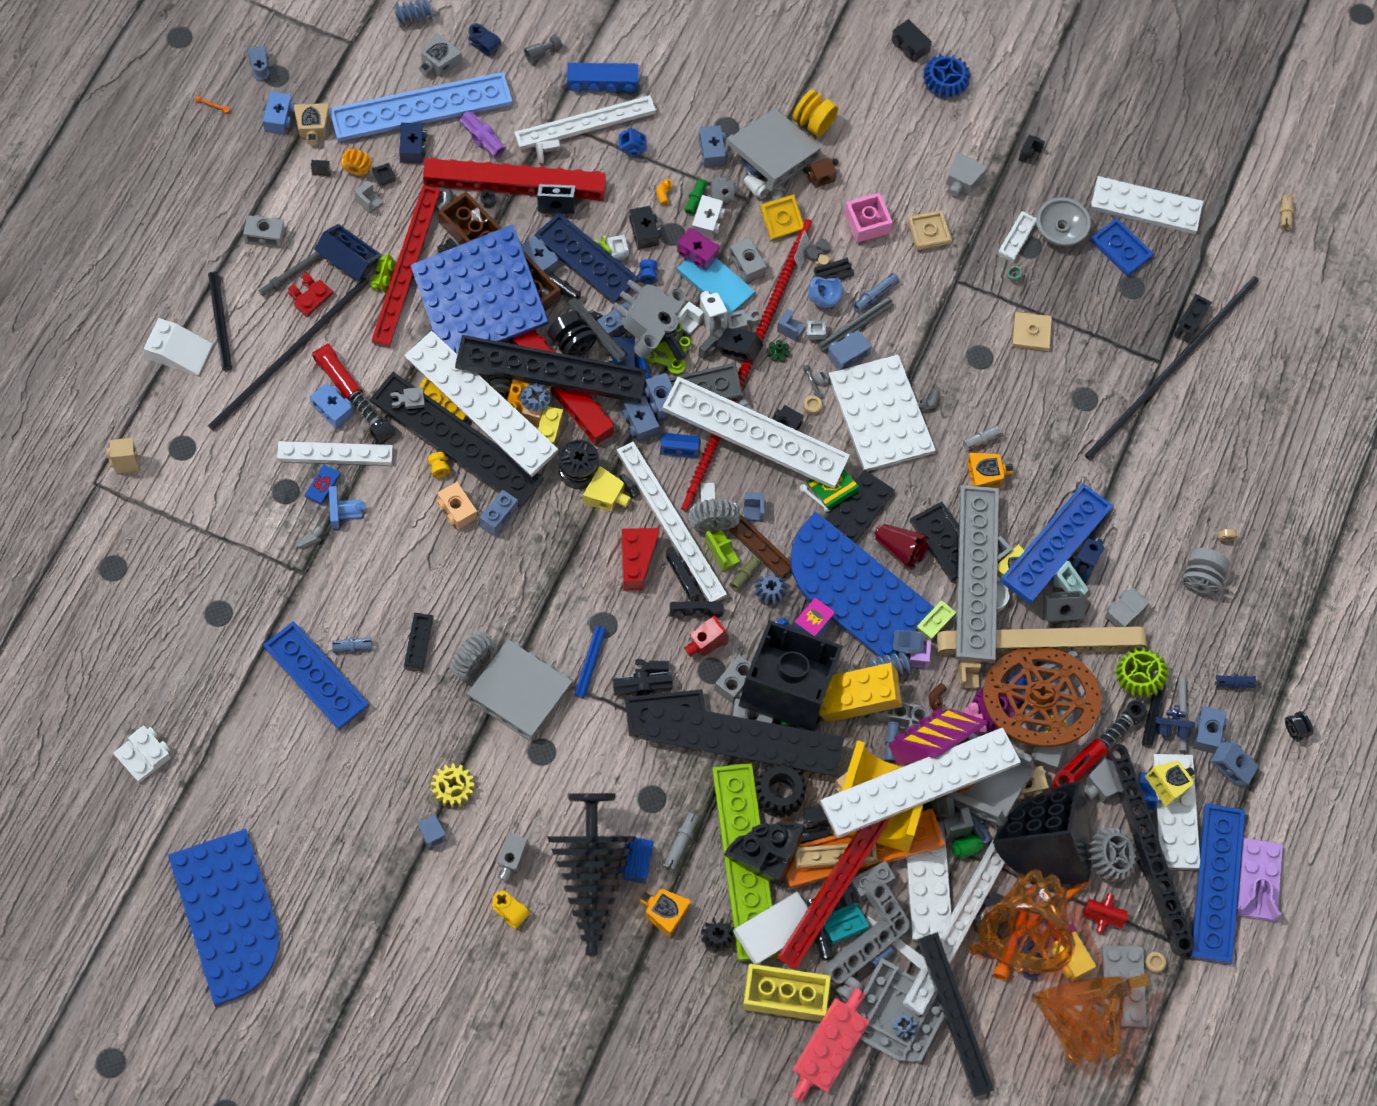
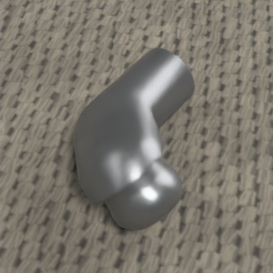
M443 188L440 194H442L443 201L436 206L437 211L453 201V192L450 188Z
M933 389L929 399H919L917 402L919 409L927 411L935 408L940 391Z

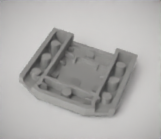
M881 958L863 992L866 996L857 1009L861 1016L870 1021L860 1040L896 1061L921 1062L944 1018L936 991L933 993L923 1014L916 1015L902 1004L916 978ZM902 1012L907 1017L912 1014L914 1016L912 1022L918 1023V1026L914 1027L916 1035H909L908 1040L904 1035L898 1038L896 1035L898 1030L892 1029V1026L896 1025L894 1017H901ZM905 1022L903 1023V1030L907 1029L908 1024Z

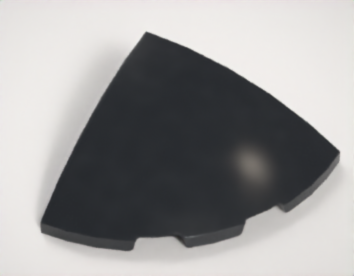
M780 821V824L768 825L763 823L752 827V831L743 837L738 836L727 848L724 855L748 871L781 886L798 850L805 825L790 821Z

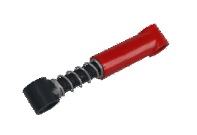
M327 343L312 352V357L321 369L323 368L342 395L350 402H353V406L357 407V411L361 412V416L366 418V423H369L370 433L378 444L396 434L391 423L386 418L382 419L380 416H377L376 410H373L371 408L372 405H369L367 399L363 398V390L337 358L330 344Z
M1139 700L1129 702L1120 718H1117V722L1112 723V727L1107 728L1106 733L1101 734V738H1094L1071 762L1055 775L1051 785L1052 790L1055 791V787L1060 786L1059 780H1064L1068 784L1082 779L1108 752L1107 747L1110 748L1112 742H1116V739L1121 737V734L1126 732L1128 727L1141 722L1146 713L1145 705ZM1130 710L1137 711L1139 715L1132 714ZM1081 764L1082 766L1072 775L1071 773Z

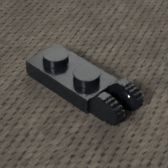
M1195 294L1181 318L1174 336H1180L1183 327L1189 329L1184 340L1188 343L1212 302Z
M716 601L671 602L669 605V616H674V618H683L685 616L701 618L705 615L709 617L715 615L717 618H720L723 615L724 604Z

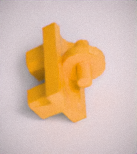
M513 379L507 402L522 415L524 406L521 403L520 395L523 388L525 389L528 384H532Z

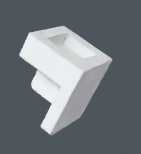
M688 302L677 315L678 322L682 324V331L688 335H691L703 321L704 311L691 302Z

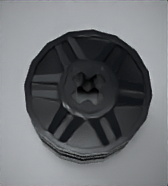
M570 311L560 316L547 331L548 337L558 346V350L563 354L580 357L584 355L597 340V335L590 326L586 325V321L578 311Z
M585 440L570 441L563 446L559 454V475L565 485L572 489L588 487L599 468L597 449L593 444Z

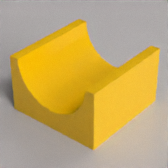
M857 740L842 791L904 766L894 765L877 758L866 749L865 742ZM923 804L892 816L876 843L908 853ZM854 831L848 835L854 836L857 831Z

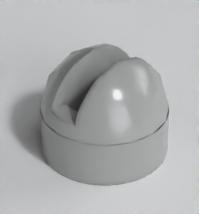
M824 370L818 371L814 377L815 384L821 387L826 386L829 382V374Z

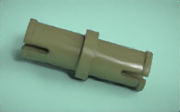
M752 556L747 564L738 570L737 576L729 584L734 591L739 592L742 586L752 579V574L762 564L757 557Z

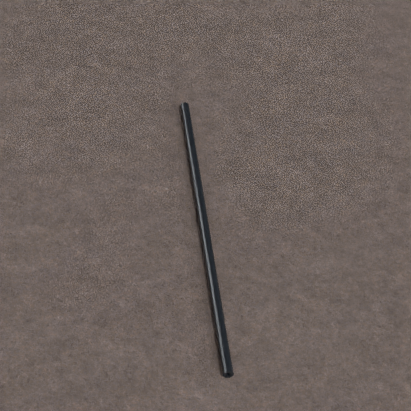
M1253 276L1094 444L1085 454L1088 460L1093 458L1259 281L1256 276Z

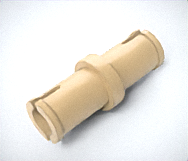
M1287 195L1282 196V208L1280 209L1282 230H1285L1286 224L1287 230L1292 229V216H1294L1292 195H1289L1288 201Z

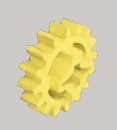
M452 763L451 768L444 765V771L438 769V776L433 775L435 782L431 783V788H434L432 794L437 795V802L443 800V806H446L447 803H450L451 808L454 807V803L462 806V800L468 802L467 795L473 796V791L471 790L475 788L474 783H472L474 780L473 776H468L469 770L463 771L462 765L458 768H455L454 763ZM461 777L465 780L466 786L461 782ZM439 786L445 789L444 794L441 792Z

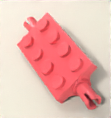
M854 988L847 1003L834 999L793 1068V1071L800 1075L801 1080L791 1096L803 1102L811 1086L814 1087V1085L828 1093L870 1022L857 1011L866 996L865 993Z

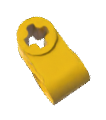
M498 891L494 894L493 910L511 927L517 929L530 915L529 910L506 891ZM498 900H499L500 902L503 901V900H505V904L501 903V904L499 905V904H498Z

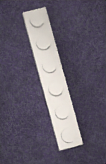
M279 441L277 460L278 462L392 466L393 445Z

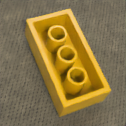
M892 663L833 675L820 710V716L828 723L902 707L897 669Z

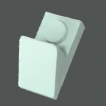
M1066 561L1054 576L1053 586L1063 588L1065 592L1082 591L1085 594L1089 590L1069 561Z

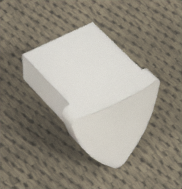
M559 139L535 144L539 164H544L543 153L559 150Z

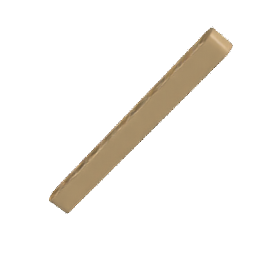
M1144 627L996 630V654H1008L1022 648L1041 647L1053 648L1066 653L1073 650L1076 652L1134 651L1135 648L1141 651L1143 647L1147 648ZM956 631L937 633L938 654L956 655Z

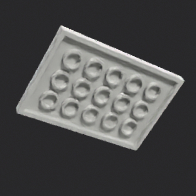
M899 355L828 373L829 381L863 470L872 471L935 454V447Z

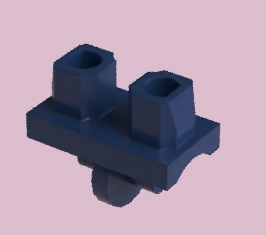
M1175 705L1174 710L1166 711V715L1173 716V719L1156 717V723H1159V734L1170 736L1171 727L1174 725L1178 726L1177 737L1189 738L1191 728L1195 726V722L1179 720V717L1186 718L1187 712L1180 711L1179 705Z

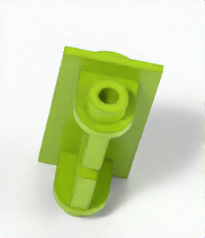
M389 253L378 259L375 272L380 274H374L370 284L372 290L378 291V289H381L385 294H387L396 267V262Z

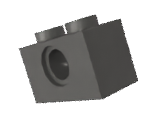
M1082 591L1043 593V616L1046 621L1059 623L1064 620L1077 622L1080 619H1085V596ZM1068 605L1067 609L1063 611L1060 610L1061 607Z

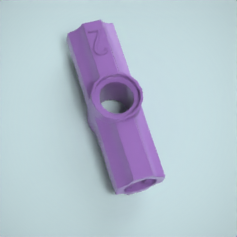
M472 111L464 113L460 119V124L471 134L473 141L478 146H483L493 158L502 156L506 146L495 136L490 125L487 123L483 124Z

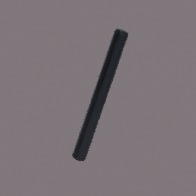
M214 271L209 272L208 277L221 366L223 371L232 369L219 275L218 272Z

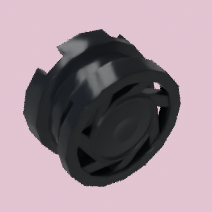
M1298 711L1294 716L1290 715L1285 718L1286 729L1293 740L1297 739L1296 742L1302 741L1304 737L1308 738L1313 735L1312 723L1303 711Z

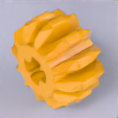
M348 148L342 155L341 167L346 172L351 173V175L354 174L357 177L365 176L372 167V158L368 156V153L362 152V150Z

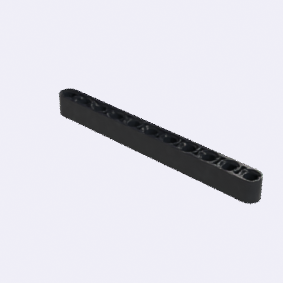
M1116 744L1106 753V760L1171 950L1175 955L1183 956L1192 951L1194 941L1130 755L1124 745ZM1113 751L1119 752L1121 759L1116 758L1113 755ZM1120 770H1124L1127 773V777H1122ZM1126 788L1131 789L1133 791L1134 796H1129L1126 792ZM1133 807L1139 809L1140 815L1134 814ZM1139 826H1143L1146 829L1147 833L1142 834L1139 830ZM1146 845L1152 847L1153 853L1147 852ZM1152 864H1156L1159 867V873L1153 870ZM1159 883L1166 886V892L1160 890ZM1166 902L1173 906V911H1169L1166 908ZM1173 921L1179 924V931L1173 928ZM1179 941H1183L1186 944V950L1180 948Z

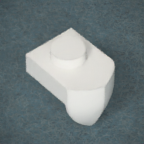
M625 235L606 239L607 245L612 249V252L609 254L620 263L624 261L629 255Z

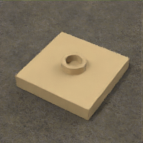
M942 210L907 217L916 250L952 243Z
M1015 312L1012 347L1049 351L1052 316Z

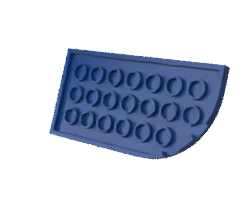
M816 511L798 531L792 544L790 567L800 592L810 603L814 598H817L832 609L834 615L831 617V620L874 655L880 656L882 659L884 655H888L891 658V654L898 652L893 650L894 630L915 631L920 622L934 609V606Z
M243 829L168 854L214 1006L236 1000L257 988L258 984L271 971L279 948L277 923L247 830Z

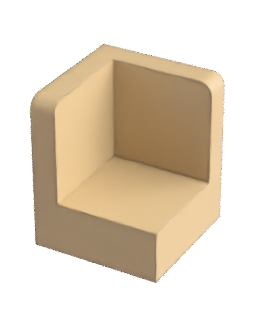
M961 660L958 667L960 689L979 688L981 662Z

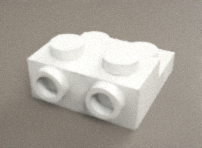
M144 725L128 737L129 741L113 752L118 761L138 783H141L171 759L168 753L170 751L169 747L163 741L159 743L156 740L157 734L151 727L147 729Z

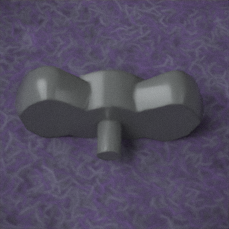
M821 238L815 245L806 248L807 258L816 261L822 252L830 251V243L826 239Z

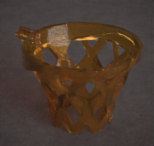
M1032 870L1026 876L1023 873L1020 874L1011 890L996 905L985 907L978 923L980 942L969 945L970 954L977 955L988 952L1000 963L1019 971L1036 974L1055 972L1062 969L1072 960L1076 946L1067 916L1066 886L1061 887L1059 878L1053 874L1043 880L1040 870ZM1035 878L1037 883L1026 889L1025 885ZM1051 883L1055 891L1054 896H1051L1047 887ZM1039 895L1044 902L1035 904L1030 897ZM1018 911H1026L1027 920L1016 928ZM1041 917H1044L1049 922L1041 936L1037 922ZM1009 922L1010 934L999 939L996 936L999 923ZM1029 934L1035 946L1028 954L1019 953L1016 939ZM1050 935L1058 941L1053 957H1049L1044 947V943ZM1062 945L1064 950L1059 953L1060 946ZM1039 951L1042 958L1035 957V953Z
M1147 974L1133 977L1109 976L1080 980L1033 993L1031 999L1033 1003H1036L1055 1031L1068 1062L1078 1064L1080 1063V1057H1084L1088 1063L1095 1062L1101 1050L1106 1058L1115 1057V1053H1121L1120 1026L1125 997L1132 994V989L1149 986V978H1147ZM1119 999H1120L1119 1009H1118L1117 1014H1116L1115 1008H1116V1006H1117V1004H1118V1001H1119ZM1099 1002L1104 1010L1102 1014L1093 1007L1094 1003ZM1081 1005L1083 1009L1080 1012L1073 1006ZM1109 1026H1111L1112 1036L1108 1032ZM1086 1032H1087V1033L1092 1037V1039L1095 1041L1094 1043H1093V1042L1091 1041V1039L1087 1036Z

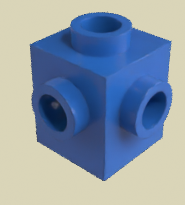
M632 127L618 134L620 151L632 157H637L647 151L645 134Z

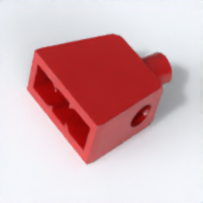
M715 615L690 634L692 642L685 646L684 650L689 657L697 652H700L704 657L729 641L725 628Z

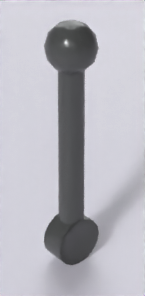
M805 365L803 370L810 379L815 390V396L821 399L823 394L818 390L809 371L810 366Z

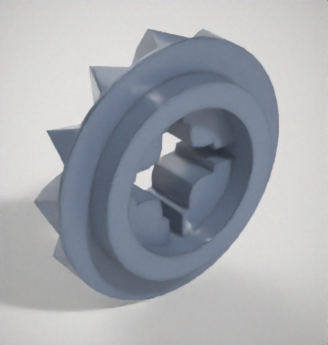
M536 382L533 385L528 384L525 389L523 388L520 400L526 409L541 411L549 405L551 396L549 390L544 385H538ZM532 392L539 395V402L532 398Z

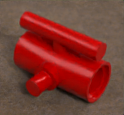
M1107 893L1106 899L1102 902L1089 898L1087 900L1083 917L1097 921V933L1104 934L1105 927H1108V925L1122 929L1127 921L1128 911L1114 907L1113 900L1115 895Z

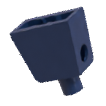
M1098 537L1087 539L1073 564V568L1085 584L1105 548L1103 541Z

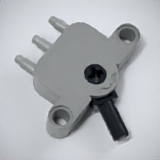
M629 280L627 285L638 294L633 298L628 293L622 291L620 296L630 304L628 309H625L618 303H614L612 307L622 315L624 328L639 339L634 347L635 353L641 358H646L658 346L659 342L666 341L678 362L684 360L686 355L675 336L678 334L676 330L678 326L676 314L686 300L685 293L679 288H674L666 295L653 285H646L642 288L636 282Z

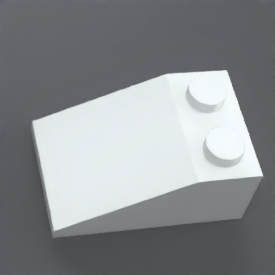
M158 318L144 347V352L147 360L199 377L213 344L176 323Z

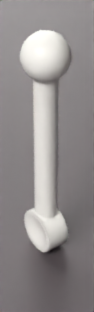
M806 485L800 486V492L808 494L824 508L825 512L831 511V509L828 510L820 499L807 490Z

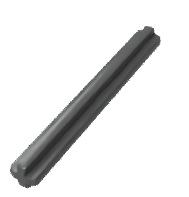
M890 297L883 299L828 336L826 340L819 342V349L822 352L827 351L833 342L841 341L848 333H854L893 306L892 299Z
M576 298L569 300L568 304L572 311L580 313L586 321V325L591 327L592 331L597 335V339L618 362L626 360V353Z

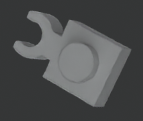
M752 309L747 314L745 310L728 313L729 328L745 330L749 329L748 324L750 323L753 325L760 324L759 317L753 318L759 315L758 309Z
M422 387L404 389V394L398 392L391 393V399H398V402L392 403V408H399L403 404H405L406 409L425 407Z

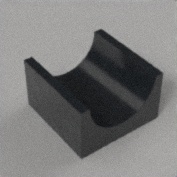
M769 620L745 678L738 706L805 730L814 731L832 676L835 675L843 646Z

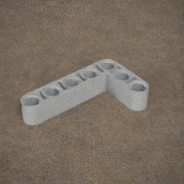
M902 702V707L871 713V717L876 721L884 723L898 722L901 724L900 726L905 727L920 724L914 715H921L923 718L929 716V712L925 707ZM901 711L904 713V716H898L895 712ZM912 763L903 764V765H901V766H904V767H905V766L910 765V764H912Z
M875 880L869 881L865 885V895L881 920L824 965L822 973L823 975L831 976V981L835 983L844 982L909 929V920L887 885ZM879 887V891L875 895V890ZM889 904L888 909L885 911L886 905ZM899 920L898 925L895 927L896 921ZM868 944V948L864 952V947ZM852 956V962L849 964V958ZM837 969L836 975L833 976L834 970Z

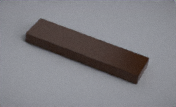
M741 515L739 524L734 528H730L729 531L773 573H776L778 578L782 577L784 579L791 572L790 560Z

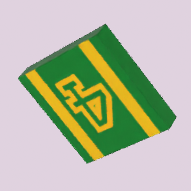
M844 468L834 489L813 479L807 481L810 489L828 510L860 490L859 486Z

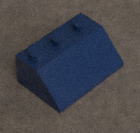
M340 224L324 231L314 248L319 256L328 259L336 268L342 269L348 273L350 278L358 281L366 277L377 264L378 259L383 256Z

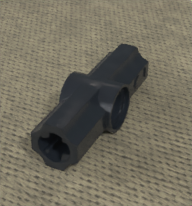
M647 671L634 673L633 676L612 678L614 696L626 694L641 696L649 695L653 691L673 689L671 671L652 674Z

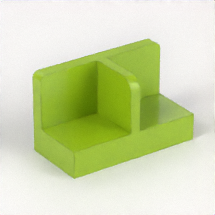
M722 530L711 534L710 531L706 532L705 542L722 572L740 564V560L732 548L731 539L727 540Z

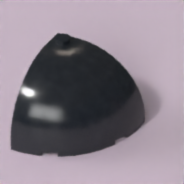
M1080 781L1057 786L1055 791L1047 794L1041 792L1030 798L1011 812L1004 826L998 828L993 845L1001 859L1022 876L1037 882L1054 885L1080 884L1089 881L1091 860L1088 859L1091 857V854L1087 851L1091 849L1089 843L1092 841L1091 826L1086 798Z

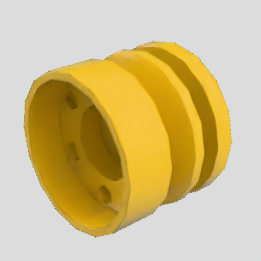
M811 89L798 103L792 119L802 127L808 125V131L820 137L832 125L839 111V106L829 99L824 101L822 94H818L815 89Z

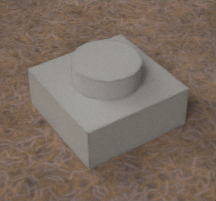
M807 321V340H826V321Z

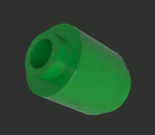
M972 834L954 840L952 845V852L959 859L970 857L983 850L981 838L978 835Z

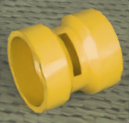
M436 452L428 456L427 460L429 465L432 466L431 473L433 477L440 478L450 473V467L446 464L447 457L444 452Z

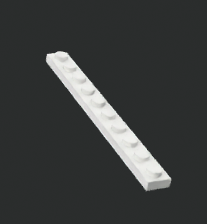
M631 442L617 449L619 458L679 556L685 561L687 569L694 577L706 600L718 602L726 598L727 593L635 443Z
M993 840L939 936L949 964L1005 863L997 853ZM924 963L902 1003L918 1016L923 1014L935 992L926 963Z

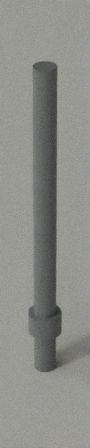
M316 251L279 277L275 276L269 280L270 283L258 290L260 295L264 296L271 290H276L282 286L283 282L321 258V256Z

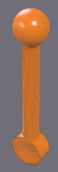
M201 96L195 97V101L197 103L202 102L207 105L213 106L215 108L223 110V113L228 114L230 112V108L228 106L223 107L217 105L215 103L202 99Z

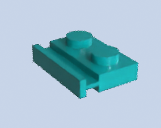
M857 902L832 912L825 922L827 935H830L832 945L869 930V925Z

